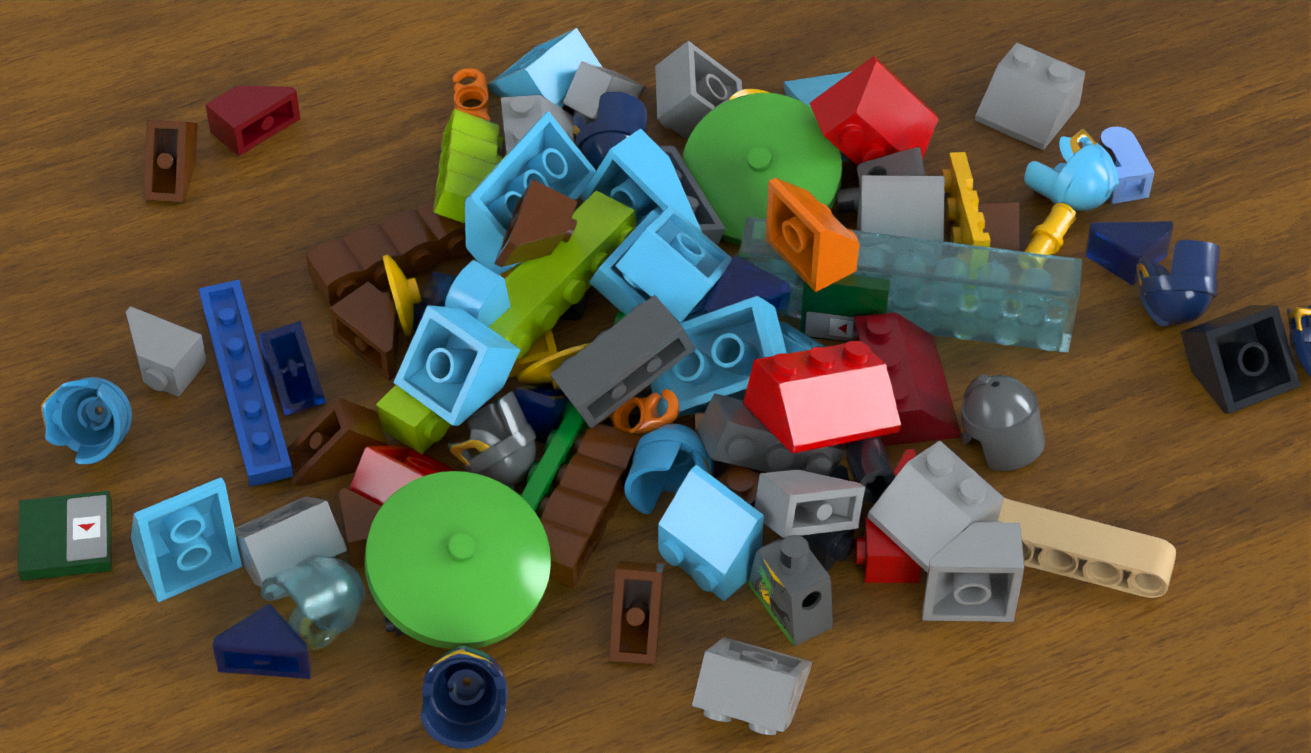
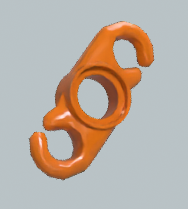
M464 68L457 71L452 77L453 82L456 83L453 87L455 90V109L490 121L489 95L484 73L476 68ZM465 78L475 79L471 84H460ZM470 99L482 102L480 105L472 108L462 105Z
M669 389L663 390L661 396L655 392L645 398L632 397L599 423L603 424L609 417L614 428L643 437L660 426L673 424L678 417L679 400L675 393ZM661 396L668 402L667 411L662 417L657 412V405L661 400ZM638 406L641 411V418L639 423L634 428H631L628 421L629 414L634 407Z

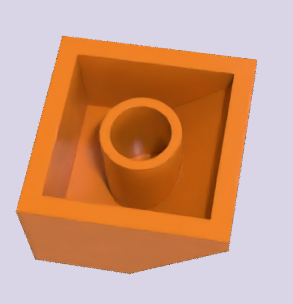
M778 178L769 180L765 241L815 292L856 272L860 245L855 233L850 229H846L833 216L828 206L820 203L809 191Z

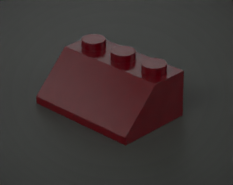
M896 312L854 316L852 341H861L869 346L871 351L886 364L901 422L899 432L880 436L883 445L889 446L960 438L959 424L934 336Z

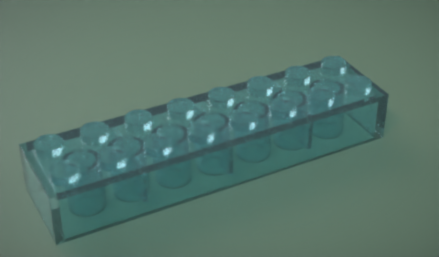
M747 217L739 252L738 286L748 295L744 300L759 296L775 307L777 315L801 318L804 280L765 241L766 219ZM852 230L858 238L860 249L858 252L857 271L850 275L890 280L887 313L896 312L931 335L1047 351L1069 352L1080 294L1082 259Z

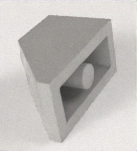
M581 61L562 103L575 110L572 115L573 117L578 115L589 124L597 120L599 99L603 93L622 92L639 98L646 87L616 71Z
M130 306L126 311V316L143 383H146L156 391H165L179 397L207 363L202 335Z
M798 469L760 473L754 508L764 515L763 523L783 538L791 535L801 536L858 529L865 486L857 482Z

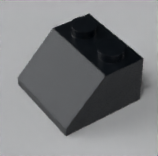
M1250 305L1180 332L1191 372L1226 414L1300 386L1278 305Z

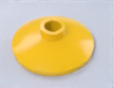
M387 254L383 256L389 285L405 337L410 336L414 321V304L422 302L416 278L407 280L396 262Z
M590 343L565 349L535 362L517 375L519 383L544 384L552 382L555 390L560 389L550 374L559 368L563 361L576 355Z

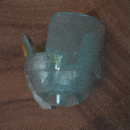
M317 555L308 557L297 563L294 567L265 579L261 585V596L267 601H273L289 595L293 598L298 606L290 616L288 631L301 634L312 650L325 648L338 635L352 627L366 596L362 579L354 567L340 559L323 558ZM313 622L322 630L317 634L312 633L310 626Z

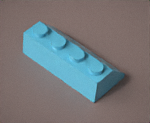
M549 111L538 119L465 199L466 248L478 263L498 275L520 264L500 267L495 265L494 262L516 203L533 179L571 199L577 200L596 172Z

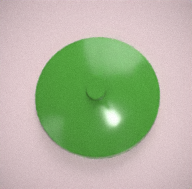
M747 94L719 105L709 112L695 127L686 143L682 156L686 166L725 227L721 238L747 247H771L765 241L769 180L778 178L805 189L820 203L827 205L830 210L837 199V193L841 187L842 160L840 150L823 136L809 105L781 94Z
M448 471L429 474L413 480L388 498L372 522L365 548L364 565L368 586L375 602L383 614L402 632L420 642L438 648L454 650L457 646H468L469 648L476 649L489 646L509 637L520 629L533 615L547 587L551 568V554L548 538L540 519L519 494L490 477L470 472Z

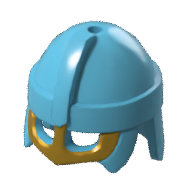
M1081 129L1073 137L1062 136L1060 138V151L1067 163H1059L1054 169L1038 161H1032L1028 164L1024 176L1025 184L1035 192L1050 199L1053 204L1065 203L1075 211H1089L1098 208L1109 198L1112 191L1119 184L1117 170L1111 156L1084 129ZM1079 142L1083 143L1082 149H1080V146L1078 145Z

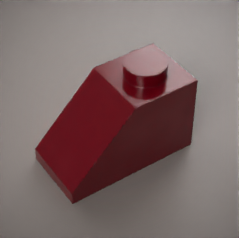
M235 86L205 104L210 133L238 156H241L301 119L297 91L293 87Z

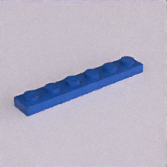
M240 280L198 288L250 487L293 477L291 462Z

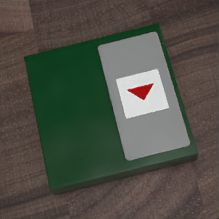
M848 275L817 292L804 281L800 332L816 339L839 342L852 341L854 316L887 313L890 280Z
M109 491L19 500L18 574L20 581L112 571V499Z

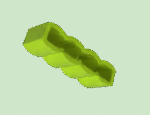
M453 109L441 143L442 152L438 166L439 174L436 183L437 193L433 207L434 213L465 223V199L502 160L499 153L504 137L499 135V124Z

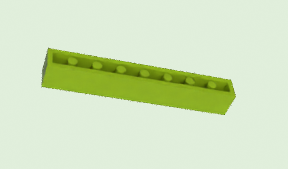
M596 190L573 213L572 218L577 220V225L567 243L560 241L551 255L522 262L505 278L511 307L493 322L489 328L521 349L516 360L525 356L531 345L546 331L551 330L558 319L573 304L578 303L582 299L584 293L592 286L589 281L598 268L637 227L634 209ZM397 385L376 404L384 432L420 454H423L434 442H438L451 426L449 422Z

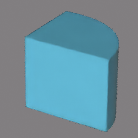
M472 260L454 280L448 292L445 307L461 308L489 327L511 307L505 279Z

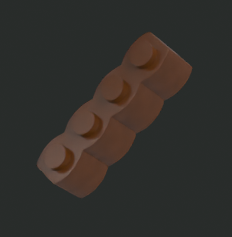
M434 198L417 210L397 213L380 225L362 227L349 234L343 240H332L318 245L306 254L308 273L328 304L333 306L367 282L371 283L378 290L390 287L383 261L384 255L388 254L405 276L424 273L440 261L465 256L469 253L466 248L465 223L434 213Z
M598 423L592 429L589 427L586 433L580 432L573 447L572 459L569 464L563 463L555 480L556 489L551 496L546 495L542 499L537 513L546 532L550 547L551 568L549 579L574 587L580 580L591 553L599 544L608 521L612 518L625 492V482L633 463L635 449L642 436Z

